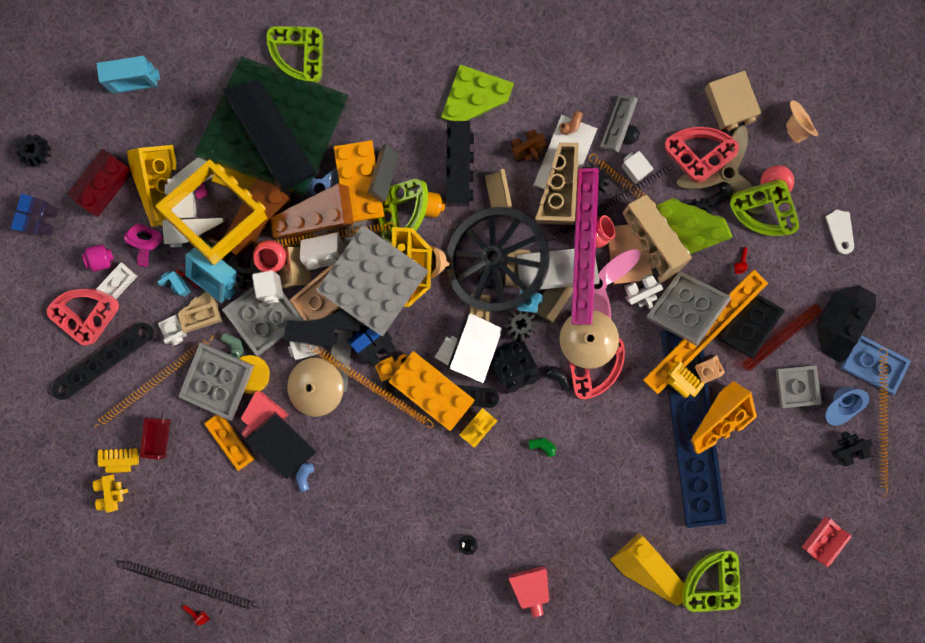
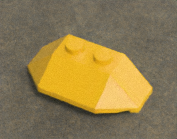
M392 227V246L428 270V273L404 306L410 307L431 288L432 248L413 228Z

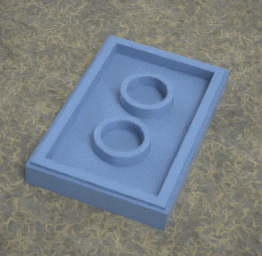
M861 335L858 343L846 355L840 369L879 389H887L883 391L895 395L911 360Z

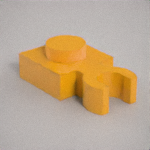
M407 354L400 355L397 361H394L393 356L380 361L375 366L382 382L393 377L401 367L402 359L406 358Z

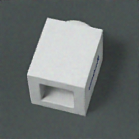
M640 151L636 154L631 152L623 159L625 162L621 166L634 183H638L653 171V167Z

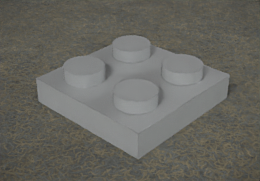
M817 365L775 369L780 408L822 404Z

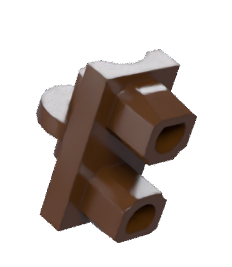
M532 129L526 134L527 141L524 143L519 138L510 142L516 163L524 159L526 161L533 159L535 163L540 160L538 155L543 153V149L547 147L543 133L539 134L535 129Z

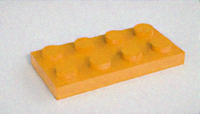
M373 141L334 146L339 184L349 186L354 223L385 218L383 203H380L368 193L376 166Z
M414 351L389 380V383L449 431L453 429L475 401Z

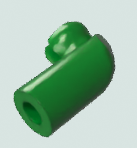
M547 438L528 440L530 450L541 448L546 453V456H555L556 446Z

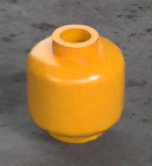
M428 192V205L425 217L437 218L440 212L444 211L445 201L442 200L439 193Z

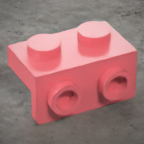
M825 516L802 548L815 560L829 567L852 536Z

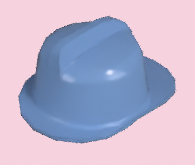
M854 387L838 389L833 395V402L826 410V421L834 426L844 424L866 408L869 403L868 393Z

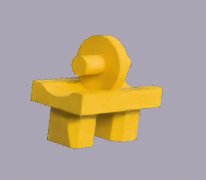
M482 408L460 433V436L475 448L495 425L497 420Z
M114 474L103 476L101 479L93 481L94 491H103L104 498L96 499L95 501L96 510H106V513L118 510L117 502L123 501V494L128 493V488L122 489L121 482H115Z

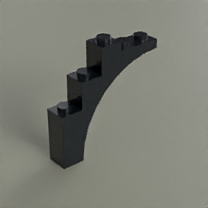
M344 309L316 320H287L283 341L332 348L333 344L336 345L338 333H335V329L359 332L360 329H363L364 323Z

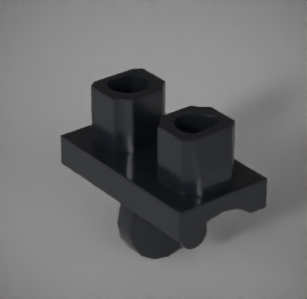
M231 256L228 265L236 271V274L240 275L239 277L236 276L239 288L244 289L246 283L253 284V278H247V276L262 273L255 266L253 258H249L248 268L242 267V257Z
M845 431L841 433L842 439L838 440L837 443L839 446L844 444L846 446L831 451L833 457L838 458L840 464L846 467L855 463L851 455L854 452L857 453L860 460L871 457L869 446L873 444L871 439L865 440L864 438L854 442V440L858 439V435L856 433L850 435V433Z

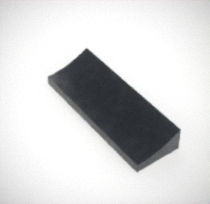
M259 78L239 86L222 89L228 105L281 193L316 175L315 169Z

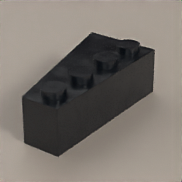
M447 121L446 206H469V201H473V190H470V182L474 180V171H470V163H474V152H470V144H474V133H470L471 121Z

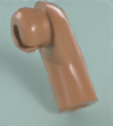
M574 111L570 122L565 124L562 122L559 125L560 133L569 135L578 131L583 113Z

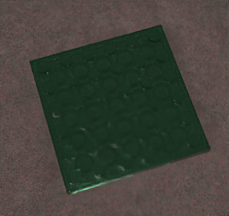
M241 56L226 88L239 86L259 78L317 172L349 95L315 82L296 79L284 71ZM223 94L194 152L195 157L206 161L210 159L214 164L219 163L222 167L277 186ZM314 176L287 190L306 197Z

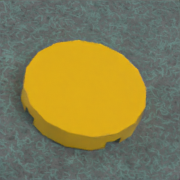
M253 355L239 358L255 365L244 393L253 394L256 391L263 390L270 379V370L267 363L260 357Z

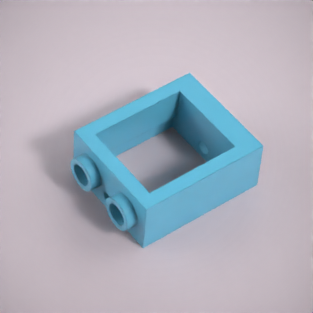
M144 56L97 63L99 82L112 94L158 87L157 81L160 80L158 69H155L152 63Z
M195 247L186 254L185 275L220 303L234 295L236 271L222 260L215 265L211 264Z

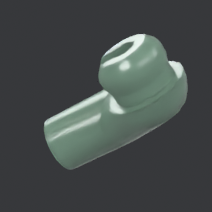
M224 333L221 341L230 345L232 352L230 355L237 358L242 357L244 349L241 340L228 333Z

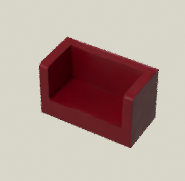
M144 418L139 458L157 460L166 458L170 419Z

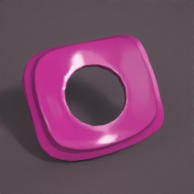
M135 224L124 235V240L127 244L139 249L137 265L144 267L148 266L149 251L155 249L164 239L160 232L142 224ZM145 232L152 238L150 240H142L137 237V233Z

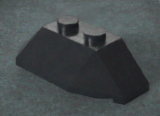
M859 285L834 292L816 325L822 353L840 362L855 347L875 311L876 294Z

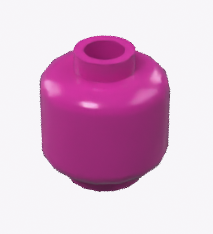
M103 244L88 247L85 249V253L82 254L86 269L90 268L93 272L110 268V261L114 260L111 249L106 250Z

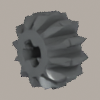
M518 309V315L513 310L510 311L513 319L508 316L505 318L506 321L511 322V324L504 325V328L511 327V330L506 334L510 335L514 332L513 340H516L517 336L520 335V341H524V334L530 339L531 334L528 331L536 332V329L531 327L537 325V321L531 322L535 315L531 314L528 317V312L522 314V311ZM516 321H525L523 324H526V328L518 329V325L515 324Z

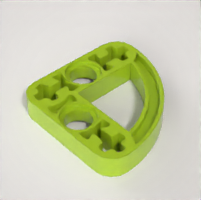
M274 26L267 31L269 52L282 72L292 79L303 83L315 84L321 80L323 35L318 28ZM275 32H278L280 36H285L284 32H286L287 41H285L284 37H277V40H274L271 35H275ZM292 33H299L300 39L298 41L290 40ZM313 33H316L319 37L315 39L316 46H312L313 42L309 37L313 36ZM277 46H304V72L297 71L286 64L280 57ZM313 51L319 54L316 60L308 58L309 54ZM311 65H314L315 73H317V75H314V78L308 75L312 71Z
M412 179L390 186L385 202H382L384 215L387 212H390L392 215L389 223H395L397 227H400L396 205L416 199L413 215L404 228H413L417 231L424 219L428 205V188L423 180ZM417 185L420 186L417 191H410V189L416 188ZM403 188L404 196L400 199L398 197V190ZM380 218V230L381 224L383 227L381 232L382 239L392 245V239L389 238L392 235V227H389V231L385 230V224L387 228L388 222L385 218Z
M775 180L738 191L731 196L730 206L735 216L742 224L757 233L770 236H784L793 234L799 229V219L787 183L783 180ZM777 186L782 189V198L780 199L778 192L775 191ZM760 191L765 196L761 200H756L753 194ZM747 195H750V203L748 202ZM737 198H740V200L743 201L742 205H739V203L736 202ZM772 202L780 225H771L757 221L744 210ZM782 203L790 205L787 211H781L778 207ZM786 217H790L791 223H793V227H789L787 225Z
M718 550L704 556L693 566L685 580L682 592L683 606L691 612L733 610L739 607L741 595L738 555L730 550ZM728 555L732 557L729 564L725 562V558H728ZM718 562L719 590L695 591L701 575L710 566ZM728 574H732L733 582L727 585L725 577ZM714 595L716 599L715 604L708 606V597ZM730 596L734 597V601H731V604L721 599H729ZM693 598L697 601H701V603H693L692 607V605L689 604V601H692Z

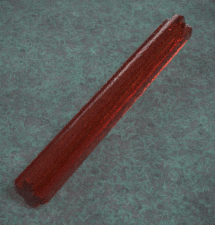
M814 304L764 344L753 360L747 358L742 363V366L747 371H751L821 313L819 306Z

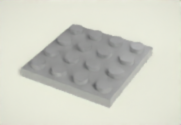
M362 225L316 291L383 337L424 279L428 270Z

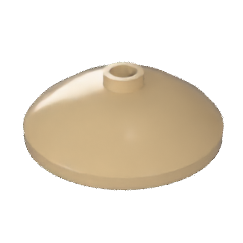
M593 310V325H572V316H570L560 332V347L564 356L572 364L586 369L598 368L609 362L615 355L619 344L618 330L613 321L607 315ZM588 335H592L594 337L593 342L587 341L586 338Z
M309 358L301 361L294 367L288 379L287 389L290 401L299 412L307 416L319 417L329 414L339 405L343 396L344 384L339 370L331 362L329 363V361L322 358ZM309 384L312 386L311 391L308 390Z

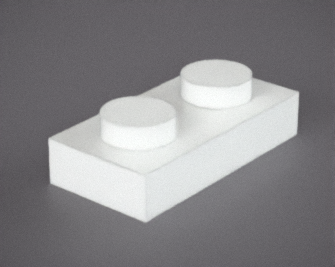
M121 262L100 284L97 290L106 292L117 299L136 279L137 275Z

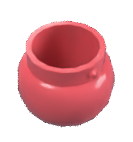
M774 165L763 172L760 185L775 180H783L787 183L789 191H792L794 175L787 167ZM777 186L775 191L778 192L780 199L782 198V189Z
M606 215L597 216L596 249L605 246L615 237L614 224Z
M266 240L255 247L252 258L255 266L262 272H277L283 268L286 262V252L280 243Z

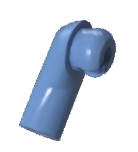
M312 463L302 464L296 473L300 492L309 490L307 477L309 473L314 472Z

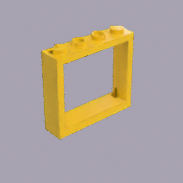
M209 159L155 207L211 264L215 265L265 221L267 216L264 211L266 208L261 202H255L246 188L241 189L238 186L239 183L232 175L228 177L225 174L226 171L219 163L214 164ZM214 173L254 212L211 249L171 210Z

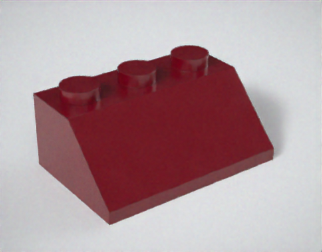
M102 149L69 191L68 195L88 212L99 217L130 177V168Z

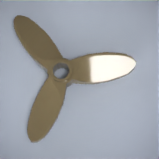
M740 126L731 136L739 145L738 154L735 158L702 183L693 182L685 174L677 180L676 185L682 189L692 190L728 183L733 188L732 195L738 191L753 187L750 182L738 174V167L747 147V128ZM727 146L725 153L728 151L733 152L734 147L729 148ZM724 170L731 173V178L724 176ZM695 171V176H702L703 171ZM755 192L753 197L756 200H761L758 192ZM747 195L748 202L750 203V195ZM740 198L736 199V202H738L739 205H742L743 201H741ZM764 205L747 209V211L754 215H761L764 213Z

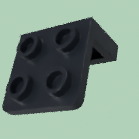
M517 339L495 349L491 364L500 380L505 395L516 392L519 388L533 384L541 379L538 367L524 341Z

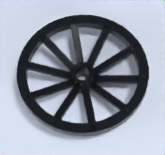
M507 207L484 209L467 218L453 234L446 253V261L449 262V266H446V271L452 288L463 301L482 311L506 312L528 302L541 288L547 276L550 263L548 242L541 228L523 212ZM495 217L514 218V221L497 245ZM486 219H489L490 246H487L471 229ZM521 222L526 224L535 235L504 248ZM466 233L483 249V253L457 251ZM536 242L539 244L540 262L506 256ZM498 253V258L491 262L492 255ZM456 257L483 259L457 276ZM505 263L538 268L531 285L527 287ZM485 267L475 294L472 297L464 290L460 283ZM500 268L524 291L516 298L506 302ZM492 269L499 303L479 301Z

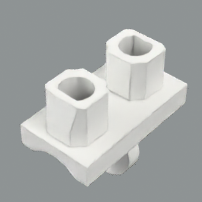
M649 274L641 278L645 286L644 288L638 290L634 282L625 286L627 294L625 298L631 305L637 302L639 307L646 305L648 309L653 308L652 302L657 300L655 293L663 290V287Z

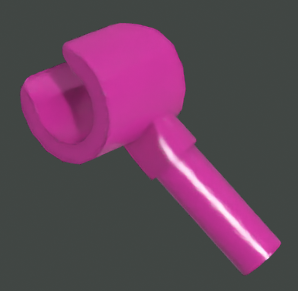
M204 182L199 185V189L195 190L197 199L208 195Z

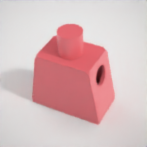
M256 391L241 417V420L247 424L241 434L246 438L275 411L283 419L289 414L261 391Z
M545 566L508 575L521 608L530 607L532 617L543 615L541 604L549 602Z

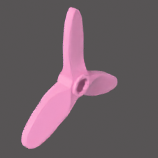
M631 249L618 255L600 271L598 275L603 281V286L600 289L594 288L593 310L599 311L611 319V307L606 292L607 285L623 277L636 265L641 256L640 250Z

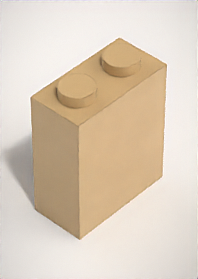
M745 71L710 82L705 87L720 131L724 129L732 131L738 128V124L745 123V125L754 123L761 114Z

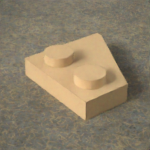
M206 291L198 298L195 297L189 306L184 307L178 313L183 333L222 322L217 300Z

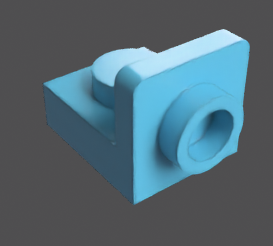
M166 272L161 276L162 279L158 281V284L163 287L172 283L170 287L177 295L186 296L191 293L177 272Z
M536 293L528 302L518 307V310L537 313L538 305L544 302V296Z

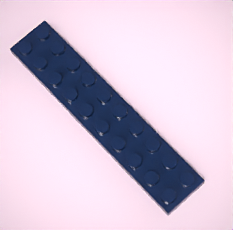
M669 331L660 332L663 359L683 340ZM703 350L685 367L687 371L689 370L700 381L701 379L695 366L705 362ZM708 382L704 383V386L695 397L689 394L686 398L668 384L667 389L686 528L726 524L716 444L697 454L691 441L711 408Z

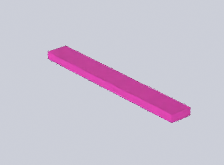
M598 168L578 169L572 325H593Z

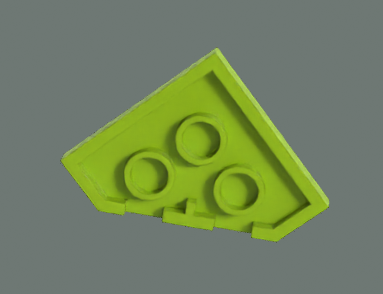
M460 64L441 119L446 121H468L508 102L514 83Z
M675 198L656 205L660 214L666 218L667 224L672 231L676 232L678 239L689 250L690 254L733 237L725 218L712 215L705 210L687 205Z

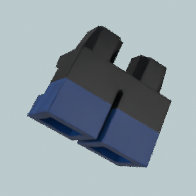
M368 326L363 327L364 332L360 330L347 340L358 355L373 367L381 361L376 354L381 349L386 355L395 351V347L391 342L393 339L388 331L382 337Z

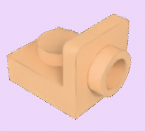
M717 355L695 366L703 383L719 378L725 373Z

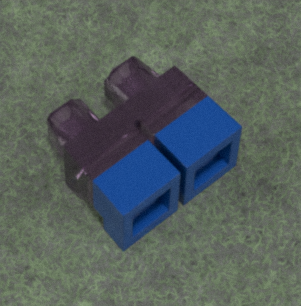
M21 193L16 210L24 214L15 212L11 229L40 237L41 235H52L53 225L45 223L47 216L56 218L59 209L50 205L51 203Z

